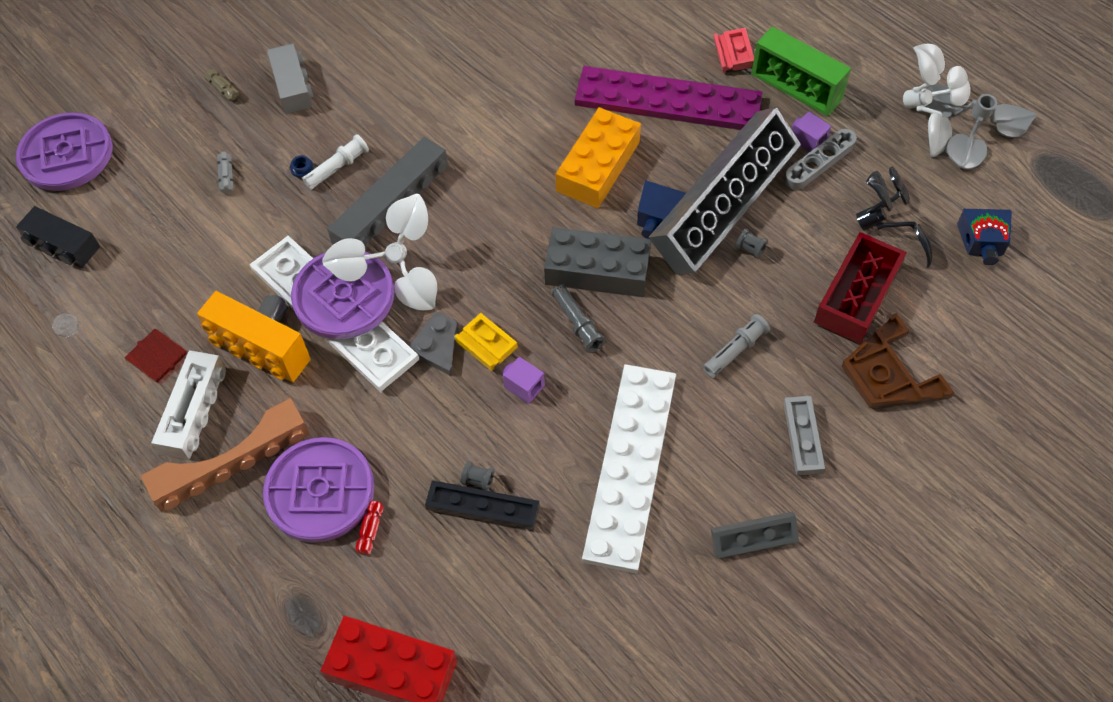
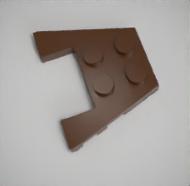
M897 313L893 314L867 341H864L843 361L842 368L869 408L951 398L954 392L941 374L916 384L890 347V343L906 337L909 333V329Z

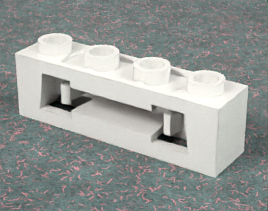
M189 350L151 442L160 455L190 460L193 451L197 450L202 427L206 426L209 409L217 398V388L220 381L222 382L226 375V368L219 355Z

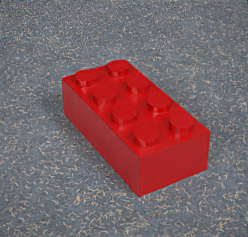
M343 615L320 672L326 681L389 702H443L458 660L454 650Z

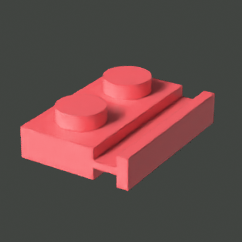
M746 28L726 31L722 35L714 34V42L723 73H726V70L729 69L736 71L753 67L754 55Z

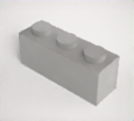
M294 44L267 50L285 114L311 108L309 98L314 96L310 84L305 85V82L309 81L306 69L300 68V66L304 65L301 52H296Z

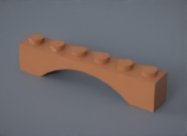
M289 398L266 410L253 432L228 452L196 463L177 464L166 462L140 476L153 503L163 512L177 507L180 502L191 496L202 494L205 489L216 483L228 480L231 475L251 468L263 458L276 455L280 449L302 441L305 436L309 435V432L292 399Z

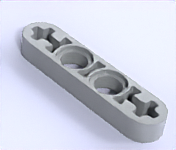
M849 129L837 131L786 171L785 185L791 190L804 188L853 150L857 138L856 134ZM831 150L835 153V155L826 156L824 155L823 151ZM809 162H814L819 167L816 169H811L806 164Z

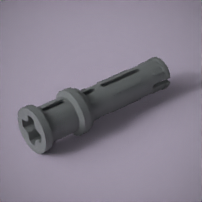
M564 284L559 285L562 290L560 291L556 286L551 294L573 324V332L583 341L586 352L592 353L599 350L606 342L604 335L598 333L593 319L584 315L567 290V287Z

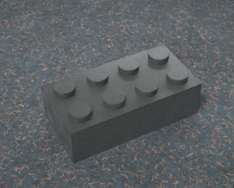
M552 227L544 266L545 285L559 286L564 284L567 288L644 297L651 240Z

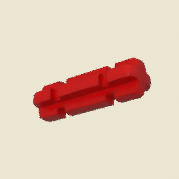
M369 502L366 510L367 514L364 516L359 533L360 539L357 540L355 547L356 552L359 554L369 555L372 551V541L375 540L380 523L379 517L382 516L384 509L381 502Z

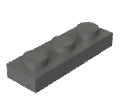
M793 512L711 528L713 550L717 559L799 542L797 520Z

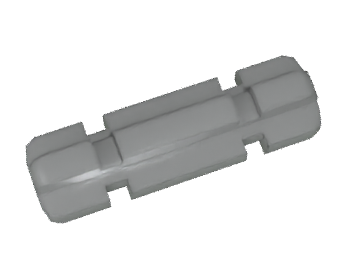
M222 152V154L217 155L219 191L229 194L234 189L232 157L230 154Z

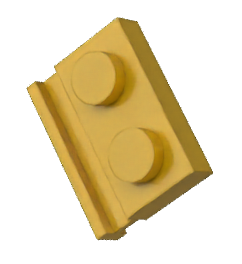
M482 313L469 322L460 334L454 336L455 341L491 372L498 363L503 362L518 348L517 342Z

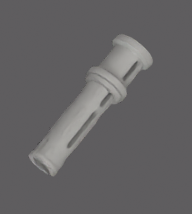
M754 314L750 318L751 321L743 328H738L735 332V337L702 366L704 372L709 377L715 378L746 348H752L755 345V341L762 334H767L770 331V326L763 317Z

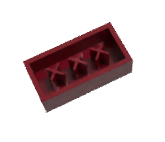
M859 232L818 307L814 323L862 344L902 266L907 252Z

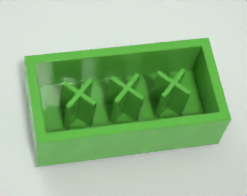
M772 26L756 44L751 75L820 113L829 116L843 100L851 68Z

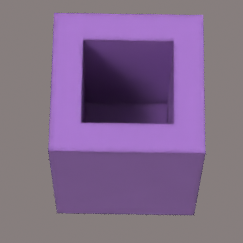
M808 112L802 118L796 119L792 125V130L801 143L800 147L811 152L829 138L831 125Z
M518 357L514 363H509L503 371L504 388L528 404L545 386L544 373L521 357Z

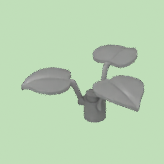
M934 84L926 87V89L935 92L949 89V87ZM950 93L933 96L932 102L926 106V108L940 111L942 118H950L952 113L959 115L972 108L973 118L977 121L970 136L956 134L949 139L946 146L950 159L959 168L965 170L976 168L986 157V143L982 140L974 139L982 121L990 118V122L996 124V131L1000 135L1007 138H1017L1026 132L1037 115L1022 107L1008 104L997 105L996 98L990 94L981 95L977 101L972 100L969 105L963 108V105H952Z

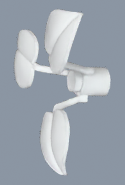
M921 44L913 47L918 58L919 70L924 84L905 91L903 102L908 109L917 108V111L931 113L928 122L930 156L936 157L946 149L947 143L952 137V127L947 117L942 118L940 111L926 108V106L932 102L933 96L950 93L952 105H964L970 96V84L966 71L961 66H955L949 70L947 75L949 89L935 92L927 90L926 87L934 85L940 80V74L945 68L943 53L938 46Z
M419 194L400 199L389 207L386 213L387 226L392 232L400 234L398 242L388 245L385 251L364 255V244L360 240L347 238L332 245L323 257V265L337 278L344 281H355L360 279L367 270L365 260L386 256L389 262L400 264L402 273L405 276L399 278L394 284L398 299L406 306L417 310H432L435 308L437 281L434 274L423 267L413 268L408 273L404 261L407 249L402 244L403 237L417 240L423 236L428 226L427 208Z

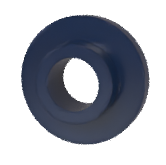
M304 155L294 157L290 164V171L297 178H302L314 170L313 162Z

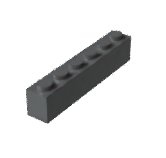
M424 136L327 228L331 243L335 244L343 239L353 238L360 240L366 247L367 243L375 235L380 234L384 226L387 225L386 213L393 203L420 193L430 185L431 181L439 173L444 172L448 165L446 150Z

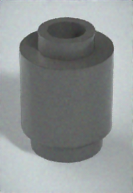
M272 295L264 298L257 312L280 323L288 307L282 297Z

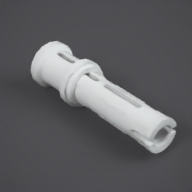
M357 134L353 136V140L344 147H338L337 153L302 177L304 183L312 190L344 165L353 164L355 158L362 153L366 154L369 152L365 141Z

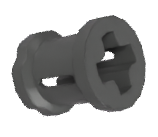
M744 229L737 240L736 249H744L754 254V258L759 259L767 247L768 239H760L750 234V230Z
M467 461L460 482L463 485L469 483L489 491L494 479L495 469L491 467L489 469L473 465V462Z

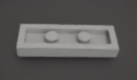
M812 397L784 398L783 405L796 475L823 474L825 465Z

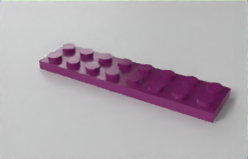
M583 66L575 96V106L594 109L600 107L614 112L741 130L753 115L760 111L763 91Z

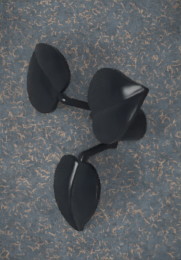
M893 166L889 168L891 180L897 190L896 194L891 198L880 172L875 171L871 173L865 183L876 191L882 201L856 213L860 227L863 231L877 226L878 230L888 227H912L926 253V268L930 267L933 256L932 246L920 224L917 225L915 221L883 223V220L887 219L884 207L891 211L893 209L892 202L900 197L905 205L910 203L908 190L902 182L899 173Z

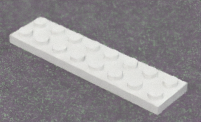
M287 236L249 265L251 270L293 309L291 291L294 280L300 270L313 258L293 239ZM383 322L367 333L348 339L323 337L379 392H382L419 361L418 354Z
M624 364L582 563L638 574L676 373Z

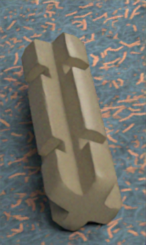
M208 69L206 71L205 79L229 101H236L238 99L239 91L215 69Z

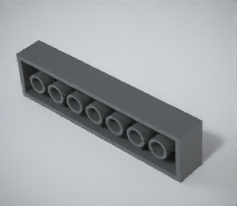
M777 107L757 111L648 237L676 275L695 273L800 147L801 143Z

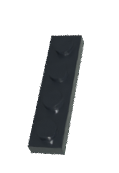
M434 480L431 482L425 503L426 510L534 530L540 501Z

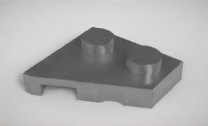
M435 311L409 346L418 354L419 360L448 375H451L453 369L452 361L455 353L454 336L457 334V321Z

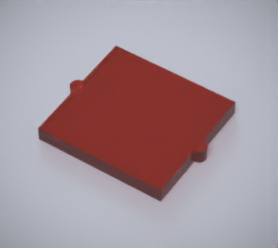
M154 328L142 341H138V345L124 358L158 383L170 370L175 369V365L187 354V351Z

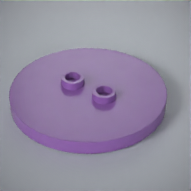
M62 113L40 121L26 132L16 150V164L23 177L30 184L50 191L68 190L89 182L106 167L111 158L113 143L104 124L95 117L83 113Z
M325 253L309 261L296 276L291 291V301L295 314L301 324L309 331L325 338L348 339L367 333L387 316L394 300V284L388 268L379 258L365 260L367 270L360 279L355 281L341 280L328 270L322 263Z
M312 438L288 448L274 461L265 478L263 501L272 522L287 536L299 541L312 543L330 541L351 531L367 514L366 510L369 502L374 497V477L365 456L353 445L335 438Z

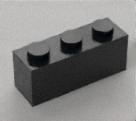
M36 206L16 226L21 234L20 239L30 247L35 245L49 256H58L67 265L74 264L83 268L100 248L92 232Z

